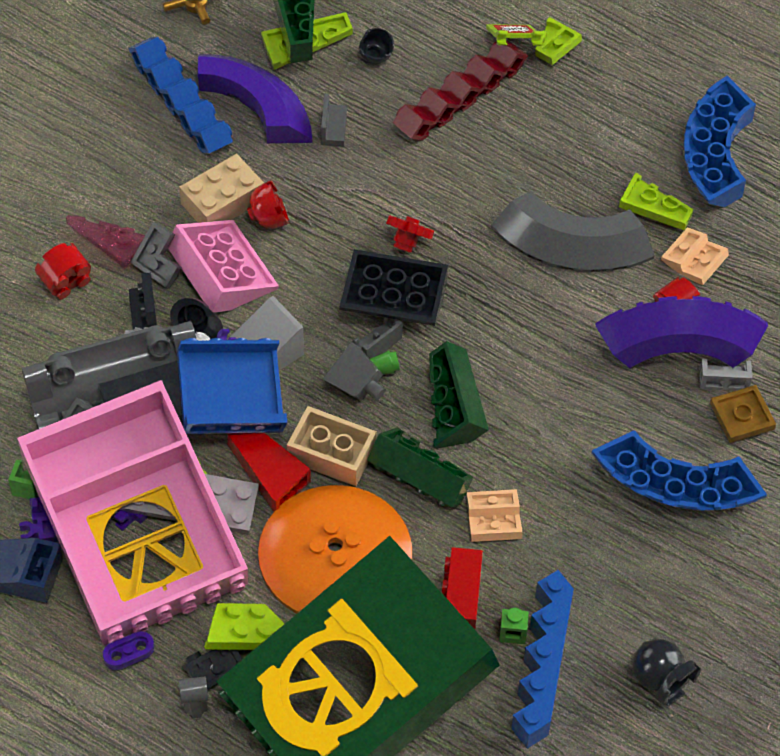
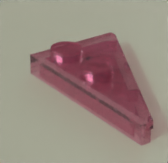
M68 215L66 217L68 225L124 268L130 264L145 237L143 234L135 233L132 228H122L118 225L102 221L96 224L86 221V218L81 216Z

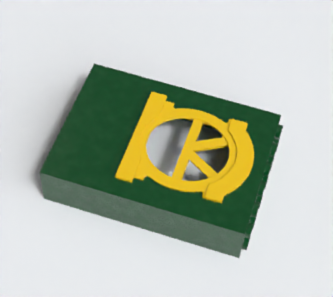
M388 536L216 682L222 688L218 693L267 750L270 756H395L498 668L500 664L493 649L394 539ZM347 641L362 647L370 655L375 666L376 681L372 695L362 709L312 652L313 648L326 642ZM301 658H304L319 676V678L305 681L289 682L291 674ZM327 687L313 723L304 720L295 712L289 699L290 695ZM336 696L352 714V717L338 724L325 725Z

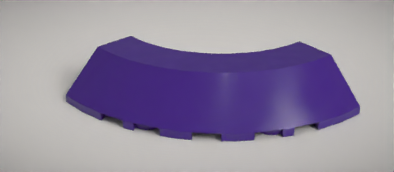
M199 54V91L214 92L226 96L231 94L240 98V102L259 115L265 130L267 144L313 143L312 129L305 108L296 94L282 80L269 71L241 59L214 54Z
M677 296L659 298L658 302L645 304L639 302L636 303L637 307L626 311L620 309L595 323L596 328L612 354L629 368L655 356L680 352L711 356L734 368L753 355L768 327L766 321L745 308L740 310L733 307L730 302L725 301L724 304L712 302L711 298L693 296L692 299H677Z

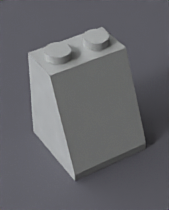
M274 296L270 297L230 336L247 340H259L261 338L279 340L280 344L277 348L279 371L304 355L303 326Z

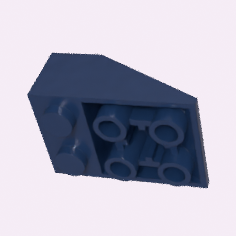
M38 538L0 540V592L47 603L63 560L60 543Z

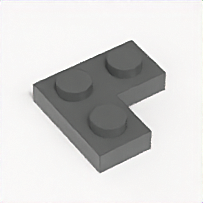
M152 222L130 263L145 273L151 272L153 279L163 286L170 288L182 268L164 255L175 234L158 222Z

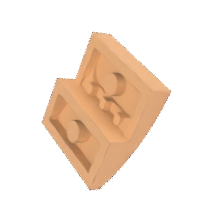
M687 227L662 255L661 259L676 272L698 284L704 285L729 256L728 248L709 242L707 234Z
M517 489L467 492L471 542L522 539Z

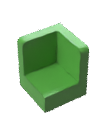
M16 460L8 479L12 495L26 499L37 498L38 493L29 472L23 469L21 460Z

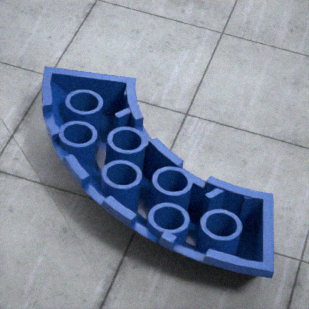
M725 76L711 86L703 98L697 101L696 107L687 121L684 135L685 161L690 176L709 204L726 207L743 197L746 179L739 172L733 158H731L730 147L736 135L745 126L752 123L756 104L728 76Z
M635 430L595 448L591 452L597 461L622 484L647 498L670 506L695 510H722L747 505L767 497L766 492L739 456L724 462L708 464V466H692V463L673 458L669 460L657 454V450L648 445Z

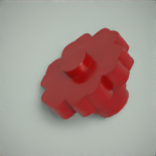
M389 215L386 224L397 228L393 239L395 241L394 247L408 252H412L413 247L416 248L420 236L432 240L434 230L419 225L420 220L406 216L404 220Z

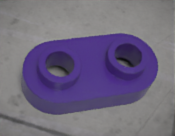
M139 631L108 644L103 650L105 665L112 670H121L147 659L154 652L153 638L149 633ZM139 646L146 647L144 650L137 649ZM115 656H120V657H121L120 660H117V661L113 660V658H114Z

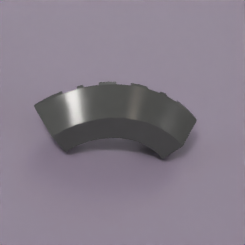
M530 191L512 200L491 224V228L501 239L510 246L514 245L522 250L523 255L527 257L531 255L542 260L543 264L559 268V266L574 268V271L577 272L606 269V272H611L613 268L624 266L631 268L650 261L655 257L644 225L630 209L606 217H580L552 208Z

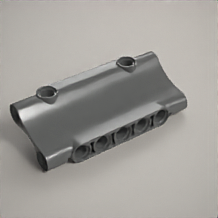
M188 321L167 328L158 325L85 346L56 352L49 357L48 361L21 368L37 428L41 429L61 421L76 397L94 404V407L103 404L104 401L99 387L100 383L178 360L177 349L180 341L188 338L196 339L192 322Z

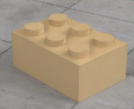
M236 153L179 187L181 205L198 223L232 220L251 207L249 200L251 193L264 182Z
M307 406L287 443V451L311 470L357 486L369 463L367 459L376 441L377 431Z

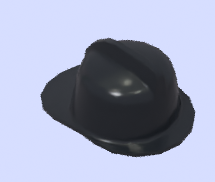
M183 298L174 303L171 308L170 319L173 325L191 321L196 334L197 332L204 333L210 339L217 338L218 332L223 329L219 317L209 309L205 302L199 299Z

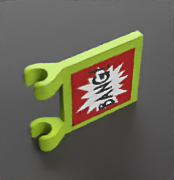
M486 24V29L496 38L497 45L507 46L506 38H531L533 46H542L541 35H543V31H536L531 25Z

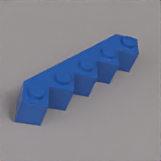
M151 37L128 48L139 72L147 74L149 85L157 95H163L164 104L173 116H179L181 126L189 137H196L198 141L197 147L202 153H211L233 142L230 126L224 121L216 120L214 116L216 111L213 104L208 102V99L199 98V88L196 82L192 81L191 78H183V68L180 62L175 57H167L165 53L167 48L162 39Z
M559 570L537 582L535 598L543 608L531 615L529 629L537 638V641L525 647L523 661L532 673L519 681L517 694L526 707L513 714L511 729L527 749L547 737L550 730L574 590Z

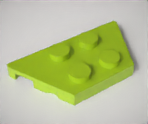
M217 603L204 648L254 650L282 627L284 623L266 604Z

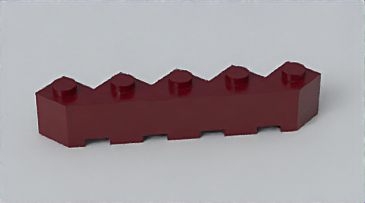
M506 40L507 46L497 45V42H494L487 57L475 55L469 60L464 73L452 71L444 79L441 89L428 87L422 93L417 106L404 104L398 110L393 124L411 139L424 140L430 135L429 131L436 126L440 129L451 121L455 112L458 110L464 112L474 105L479 95L482 93L488 95L500 86L499 81L505 77L510 79L516 75L528 56L508 40Z

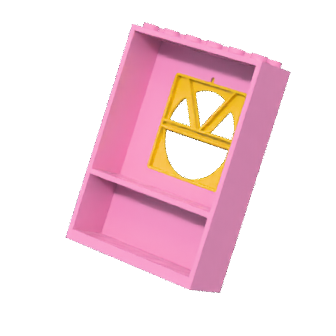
M162 380L17 438L24 463L103 645L110 644L132 633L145 632L149 629L148 626L155 623H167L176 614L181 612L188 614L196 610L198 605L205 602L207 604L214 603L221 599V595L231 592V594L238 593L248 584L247 565ZM149 502L159 505L170 512L178 521L175 524L110 551H104L103 537L108 521L116 511L128 504ZM178 533H183L185 542L183 556L179 558L158 542ZM146 547L174 566L175 571L161 581L142 583ZM135 552L132 575L130 579H126L111 566L110 562Z

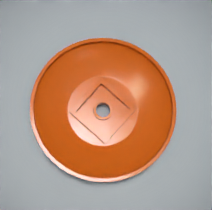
M327 485L315 487L300 492L285 501L266 522L258 547L260 571L266 586L273 596L282 605L297 614L388 536H391L412 559L411 538L403 519L397 511L377 495L352 486ZM331 543H339L342 545V548L338 551H332L328 546Z

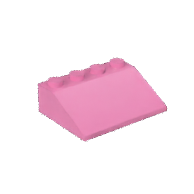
M234 220L179 224L175 226L172 232L175 236L168 249L179 266L182 267L181 269L202 300L213 312L233 310L278 289L279 285Z

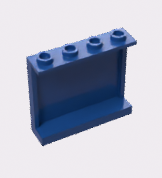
M188 338L180 341L177 349L182 420L185 433H283L287 425V413H283L277 357L279 340H271L270 338H261L259 340H247L245 338L222 340L220 338L198 340Z

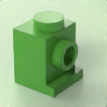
M519 608L502 609L499 642L526 643L529 611H522ZM506 631L521 632V634L506 633Z

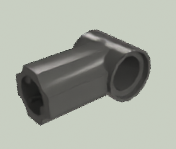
M206 676L179 679L181 704L184 703L185 713L189 714L192 718L202 717V714L207 711L208 705Z

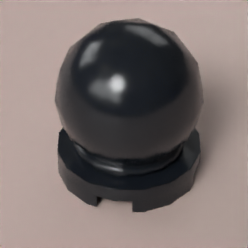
M654 638L646 641L634 653L633 673L641 685L649 690L658 691L656 699L663 706L665 704L670 706L685 694L682 690L690 680L695 683L701 672V668L692 660L685 663L684 655L679 648L668 640Z

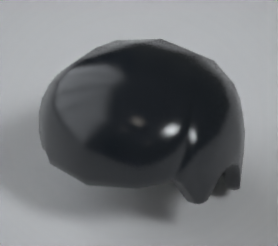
M381 28L367 30L359 43L361 57L367 62L376 65L386 62L390 58L395 45L392 35L387 30Z

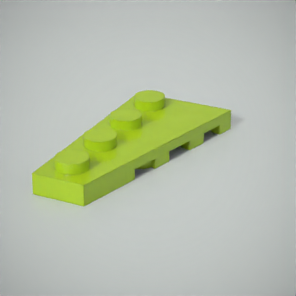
M346 12L314 19L313 52L353 34V27ZM281 28L262 31L261 39L273 70L289 64L290 60Z

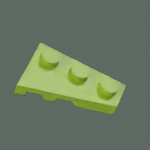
M635 172L620 199L619 208L630 209L633 213L685 230L692 217L693 209L672 195H664L658 191V186L653 183L647 184L642 180V176Z

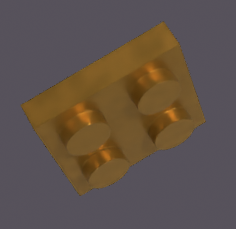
M757 385L716 396L710 400V405L729 443L775 430L776 422Z

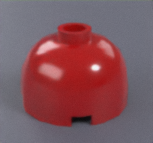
M271 180L255 188L249 199L251 207L247 208L251 220H257L266 229H276L289 224V217L284 203L277 193L274 194L278 190Z

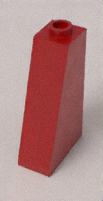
M227 433L228 447L252 482L259 484L258 490L273 512L277 511L280 505L298 494L311 482V469L267 434Z

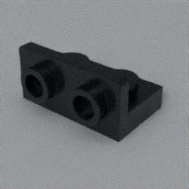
M151 272L141 273L142 283H137L138 288L129 289L133 330L135 327L144 329V327L149 328L157 325Z
M210 649V651L202 655L200 651H197L186 657L187 663L181 667L184 671H187L190 678L206 676L207 689L218 684L216 681L238 664L242 658L237 650Z

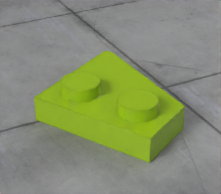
M549 17L546 21L545 31L541 35L542 46H536L535 54L538 58L553 65L582 41V34Z

